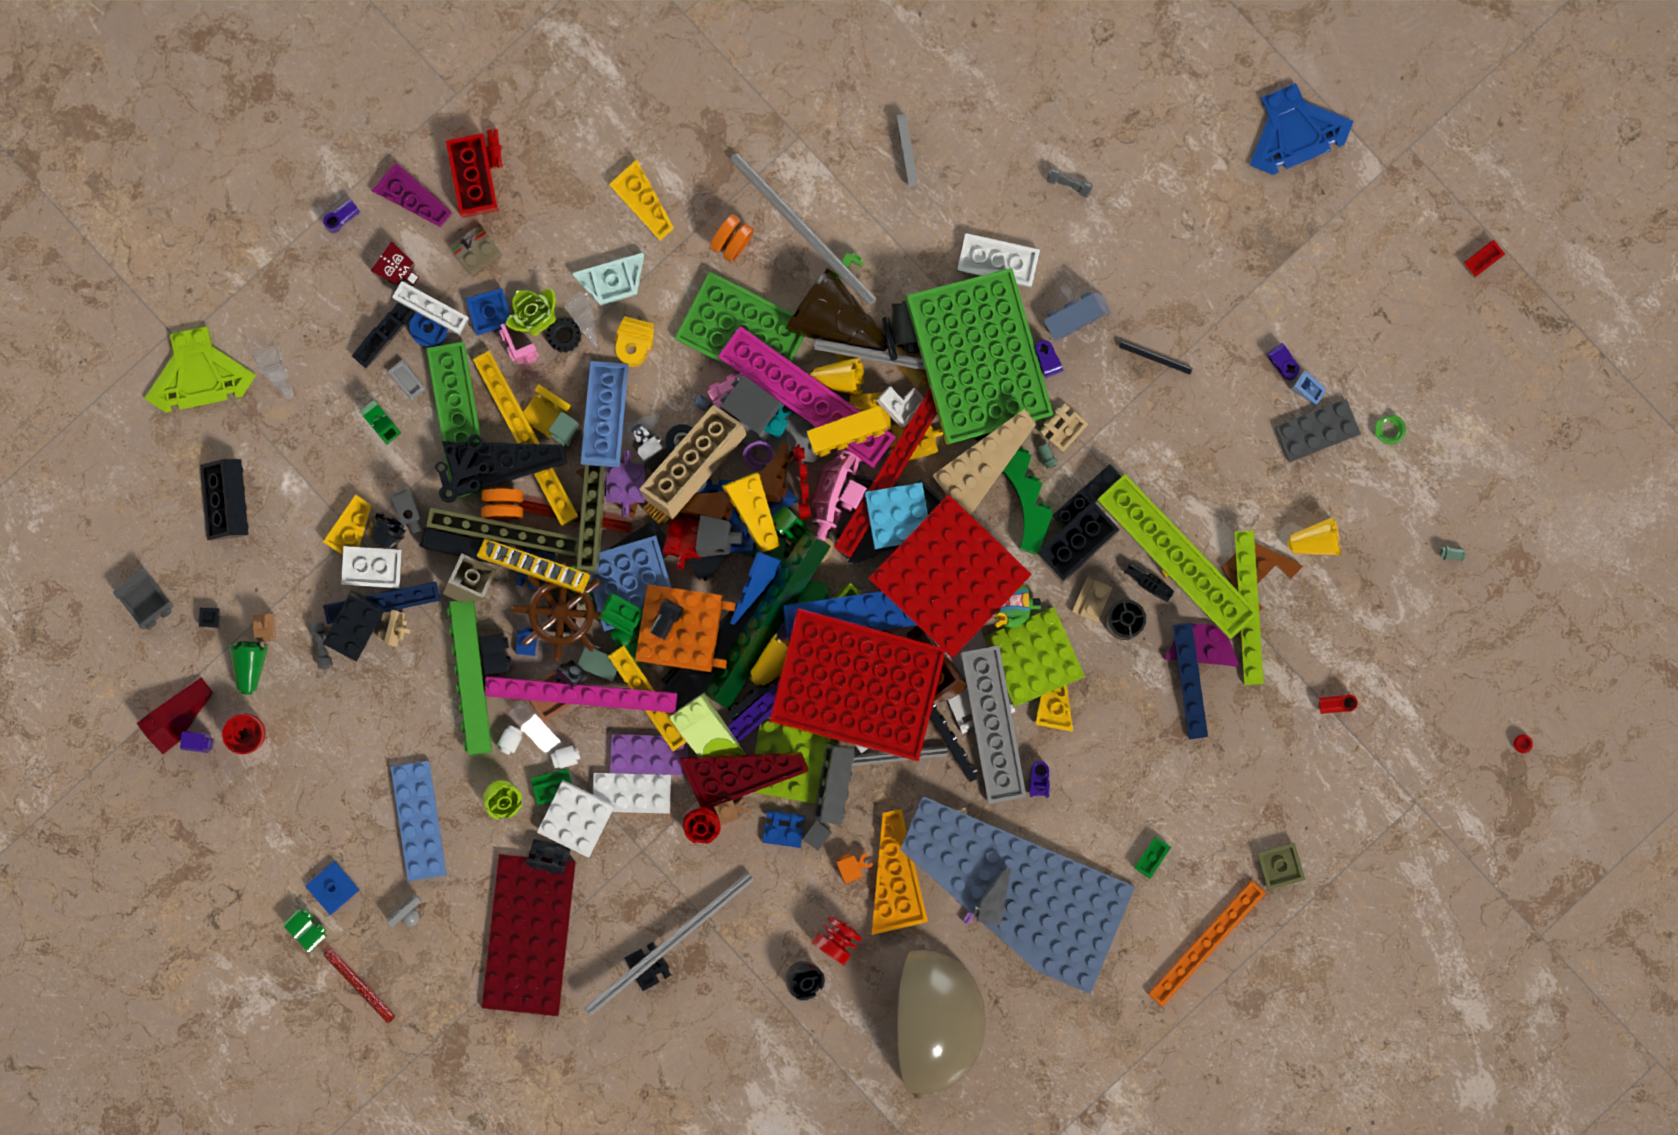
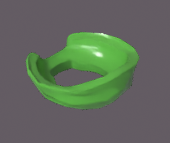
M1397 415L1385 417L1376 423L1375 435L1384 444H1396L1405 436V422ZM1391 421L1396 426L1397 433L1395 436L1390 438L1384 436L1382 433V424L1384 422Z

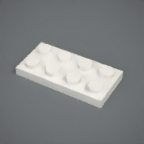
M965 233L957 271L983 276L1013 268L1017 285L1031 288L1040 250Z
M594 773L593 795L615 805L612 812L670 814L671 775Z

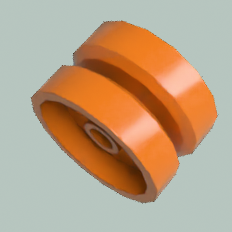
M731 214L721 225L709 246L717 254L724 250L723 258L730 263H733L741 254L755 231L747 223L740 227L741 219L734 214Z
M495 488L481 491V501L493 504L481 508V518L493 520L523 518V508L518 505H511L523 501L522 490Z

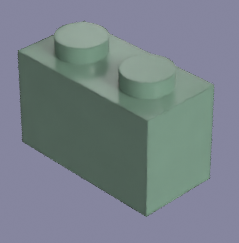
M595 646L594 651H589L585 647L578 666L586 672L614 682L618 671L608 658V655L613 652L609 651L608 654L600 652L602 649Z

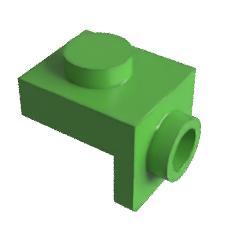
M846 253L844 259L840 260L847 268H849L851 263L860 268L863 266L862 258L854 253H851V255ZM836 272V275H837L839 278L843 279V278Z

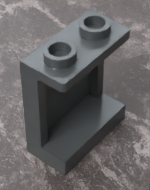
M142 569L113 592L142 630H149L157 624L156 620L160 617H167L174 607L145 569Z

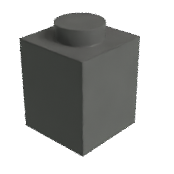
M816 821L803 840L819 851L832 833L829 830L831 826L827 823Z

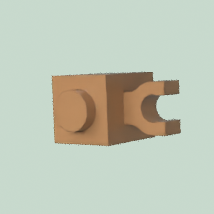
M274 614L253 615L254 638L259 639V642H270L271 638H276Z
M747 798L741 799L738 804H734V801L731 800L715 806L721 825L740 819L738 813L751 812L750 808L746 810L742 808V803L747 802Z

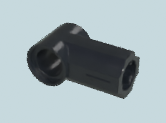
M665 599L659 608V615L650 633L666 640L674 623L680 619L684 608L669 599Z

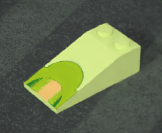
M705 693L678 709L669 717L679 733L699 757L746 755Z

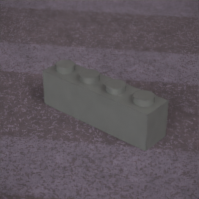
M826 743L813 816L815 820L821 823L842 825V819L845 817V802L849 796L848 785L852 778L851 768L852 763L855 761V749L848 745Z

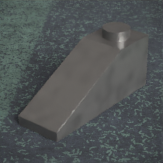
M1003 868L979 901V905H975L973 916L976 917L977 922L1001 926L1011 868Z

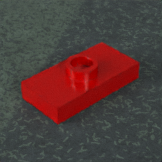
M1493 239L1463 264L1472 276L1476 278L1503 257L1505 253Z

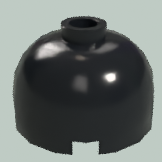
M799 961L788 969L785 983L787 990L797 1000H809L817 995L816 992L819 989H823L825 977L815 963Z

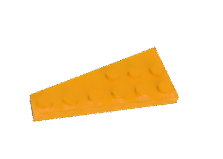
M902 809L882 814L872 935L928 922L915 864L900 850L907 834Z

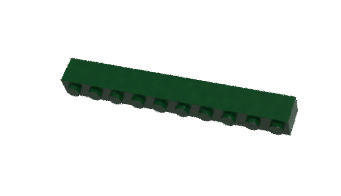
M805 530L724 661H727L726 669L718 668L705 689L704 693L711 700L730 708L750 676V671L784 622L783 606L796 603L830 549L831 545L823 539Z

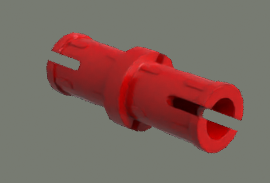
M492 129L486 130L491 168H502V145L499 142L498 129H493V135Z

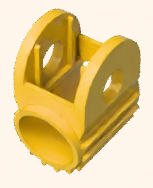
M624 316L614 341H617L615 347L616 354L623 364H629V367H636L646 360L648 351L652 350L653 323ZM629 347H636L635 353H627V349Z

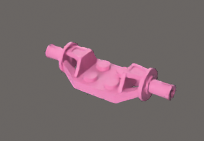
M837 449V454L839 455L823 467L811 501L815 516L812 522L818 525L816 536L826 541L829 530H838L837 524L843 511L835 506L840 499L842 486L847 479L846 475H855L859 461H862L847 449Z

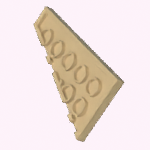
M1026 409L1022 410L932 476L945 494H949L971 515L1035 427L1036 422Z

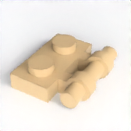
M1065 403L1054 411L1055 414L1049 421L1046 420L1042 424L1043 427L1039 431L1043 436L1050 431L1053 436L1049 441L1062 453L1089 425L1075 411L1069 417L1066 412L1070 407ZM1060 419L1065 421L1059 429L1054 427Z

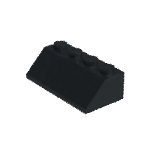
M221 459L200 465L207 541L249 535L241 459Z
M1093 501L1037 554L1063 584L1116 536L1120 529Z

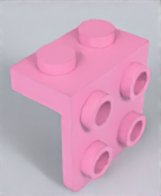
M504 323L501 324L502 330H499L505 344L508 343L510 346L507 348V351L512 361L516 360L518 365L524 362L530 364L536 361V357L540 355L534 343L516 350L507 327Z

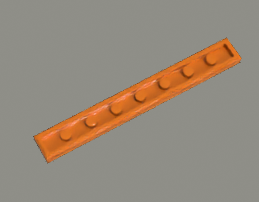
M1251 880L1148 992V995L1163 1007L1266 892Z

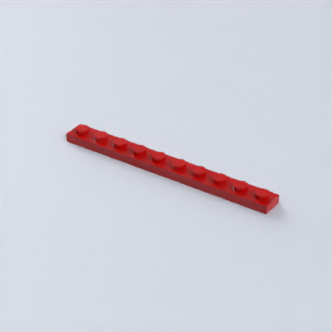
M931 389L927 392L868 491L892 488L937 415ZM865 496L834 546V549L849 558L870 525Z

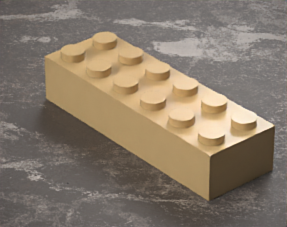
M713 405L640 487L639 490L644 500L673 519L747 435L743 425Z

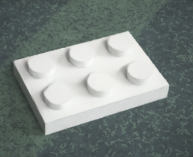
M343 546L341 585L399 588L402 550Z

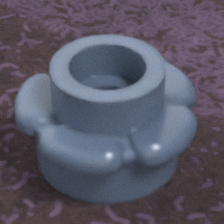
M698 395L696 399H693L696 408L702 411L710 409L711 401L708 398Z

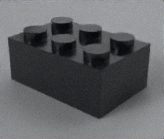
M351 590L325 637L323 645L357 662L383 615L385 607Z

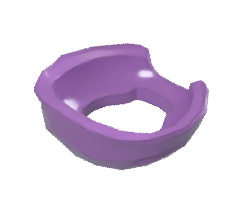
M752 441L744 449L743 459L749 467L761 469L773 459V450L765 441ZM761 446L765 448L768 457L763 461L756 459L752 454L754 447Z

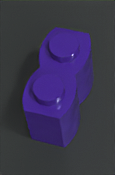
M182 732L181 750L209 753L213 749L214 739L211 738L210 734Z

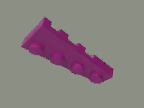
M397 162L372 189V192L439 227H442L453 214L449 208Z

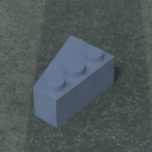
M1087 292L1080 296V301L1076 303L1071 301L1065 304V309L1060 312L1055 310L1049 313V318L1045 319L1044 322L1053 339L1060 340L1080 330V328L1087 324L1096 322V319L1112 314L1102 293Z

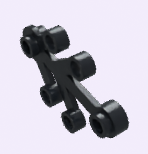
M472 434L468 437L467 444L469 448L459 465L456 458V447L447 445L444 448L453 473L450 482L446 473L448 470L447 464L438 462L435 465L442 483L439 497L446 503L454 502L458 494L471 490H480L481 483L475 479L471 480L469 484L457 486L461 479L480 473L488 474L490 471V466L484 462L476 467L467 469L476 450L481 449L484 444L483 438L477 434ZM475 439L479 440L478 446L473 445ZM449 447L454 449L452 454L447 452ZM440 464H443L445 467L443 471L438 469ZM482 465L487 466V470L485 472L481 471ZM473 482L478 483V487L476 489L472 488ZM448 490L452 491V495L450 497L446 496V492Z

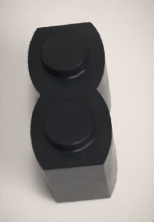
M503 633L480 637L485 674L492 675L510 672L509 667H512L511 656H507L506 651L509 648L508 637H504Z

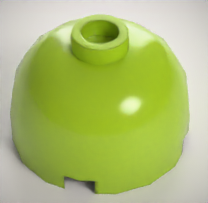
M495 781L484 792L483 803L485 810L492 818L501 820L500 818L504 817L507 819L511 818L522 806V794L509 781Z

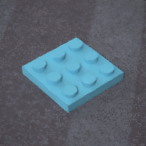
M922 483L865 492L874 549L899 546L928 516Z

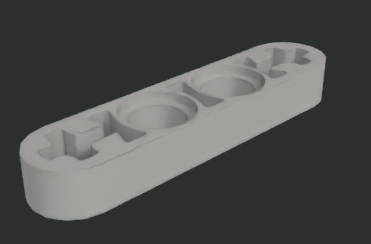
M906 114L896 115L908 187L918 186L907 117Z

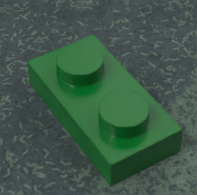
M1155 836L1134 869L1148 879H1151L1171 849V846Z

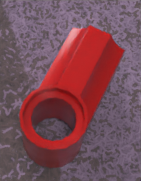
M1352 694L1319 697L1320 714L1351 712L1358 706V700ZM1346 698H1351L1354 701V706L1350 709L1346 708L1343 704Z

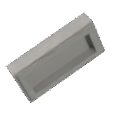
M402 359L387 371L411 401L426 390Z

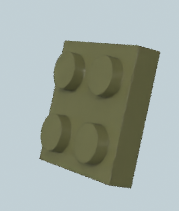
M1295 843L1257 853L1267 890L1305 880Z

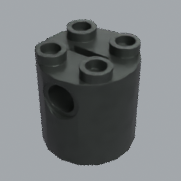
M906 301L891 304L895 347H901L905 350V353H919L920 349Z
M1121 600L1115 603L1106 615L1108 632L1114 638L1120 640H1129L1136 637L1146 624L1144 608L1133 600ZM1131 618V621L1123 622V619Z

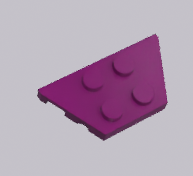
M1192 623L1198 663L1239 666L1229 638L1217 626ZM1175 641L1165 655L1164 660L1178 661Z

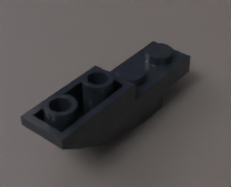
M1110 463L1053 514V517L1065 528L1093 501L1096 503L1097 499L1115 484L1122 475Z

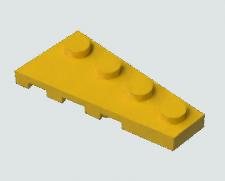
M638 160L634 161L609 184L613 191L659 241L674 229Z
M759 473L751 474L722 486L731 498L730 501L733 506L738 510L741 520L749 529L748 532L759 551L766 552L780 546Z

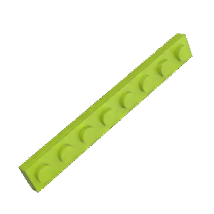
M1254 530L1234 531L1238 592L1258 612L1241 629L1244 685L1264 684Z

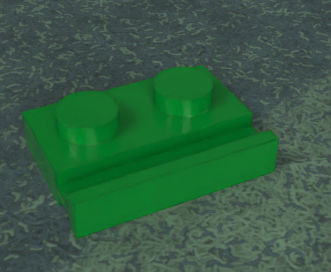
M610 593L598 618L623 633L632 636V631L636 628L643 610Z
M568 768L530 778L537 805L552 802L563 780L572 784Z

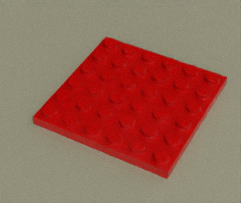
M948 494L868 579L939 647L946 649V653L953 658L1032 574Z

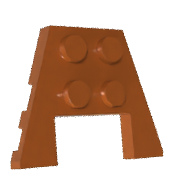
M1255 542L1257 584L1275 566L1289 579L1303 567L1301 564ZM1235 553L1222 566V569L1230 584L1238 591Z

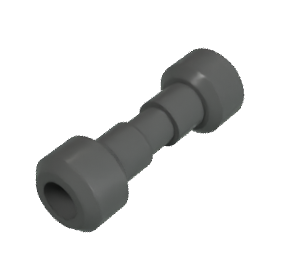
M1055 168L1050 170L1046 179L1047 182L1053 185L1059 183L1071 187L1073 190L1078 191L1080 196L1085 198L1089 197L1093 188L1092 183L1087 181L1081 183L1077 180L1069 179L1067 176L1062 175L1060 170Z
M324 623L310 624L309 631L314 636L318 648V668H330L333 666L332 657L328 656L325 645H323Z

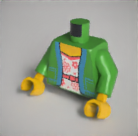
M1022 585L997 611V615L994 617V619H998V622L995 624L996 627L1005 626L1015 629L1029 619L1030 609L1041 608L1040 598H1029V589Z

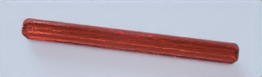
M526 500L519 504L523 511L557 518L552 507L549 505ZM577 511L579 518L573 520V522L580 523L581 512ZM603 517L602 528L630 533L631 523Z

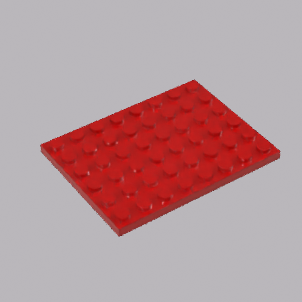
M797 609L769 722L918 762L946 649Z

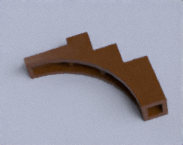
M781 443L776 455L759 473L766 500L769 502L780 504L782 498H785L787 494L784 479L787 473L786 467L788 462L790 463L793 458V452L788 443ZM721 491L717 493H695L680 510L682 516L700 520V516H707L729 521L732 515L731 510L736 512L738 510L730 501L731 498L728 493Z

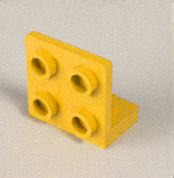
M538 384L534 390L536 394L524 410V414L533 428L552 439L549 429L559 414L563 412L568 415L572 406Z

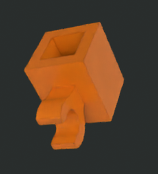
M850 853L839 857L840 861L837 862L845 884L863 877L860 869L869 868L873 865L872 863L865 864L863 862V859L869 856L868 853L863 854L859 862H857L855 855L851 856Z

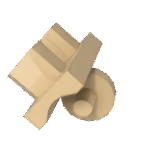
M395 610L384 612L382 622L388 623L387 631L380 629L377 639L383 641L384 644L398 647L399 639L403 640L404 633L410 634L411 631L405 629L407 621H404L405 613Z

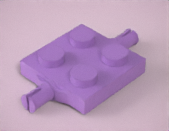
M628 450L623 451V462H620V467L607 466L606 502L621 504V516H629V505L645 503L639 489L645 483L646 464L630 462L631 451Z

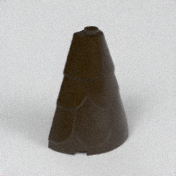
M827 268L826 272L821 274L785 327L791 333L815 340H826L884 352L888 349L886 338L869 314L865 313L854 295H851L836 273L830 268Z

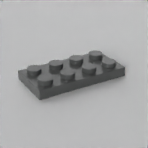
M1347 399L1275 427L1289 463L1361 435Z

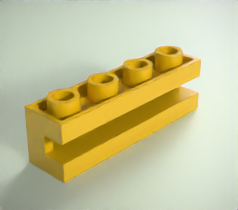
M876 406L809 430L807 434L814 454H819L822 457L830 454L832 449L842 450L849 447V443H862L867 440L866 437L874 435V437L881 436L888 429L880 406Z

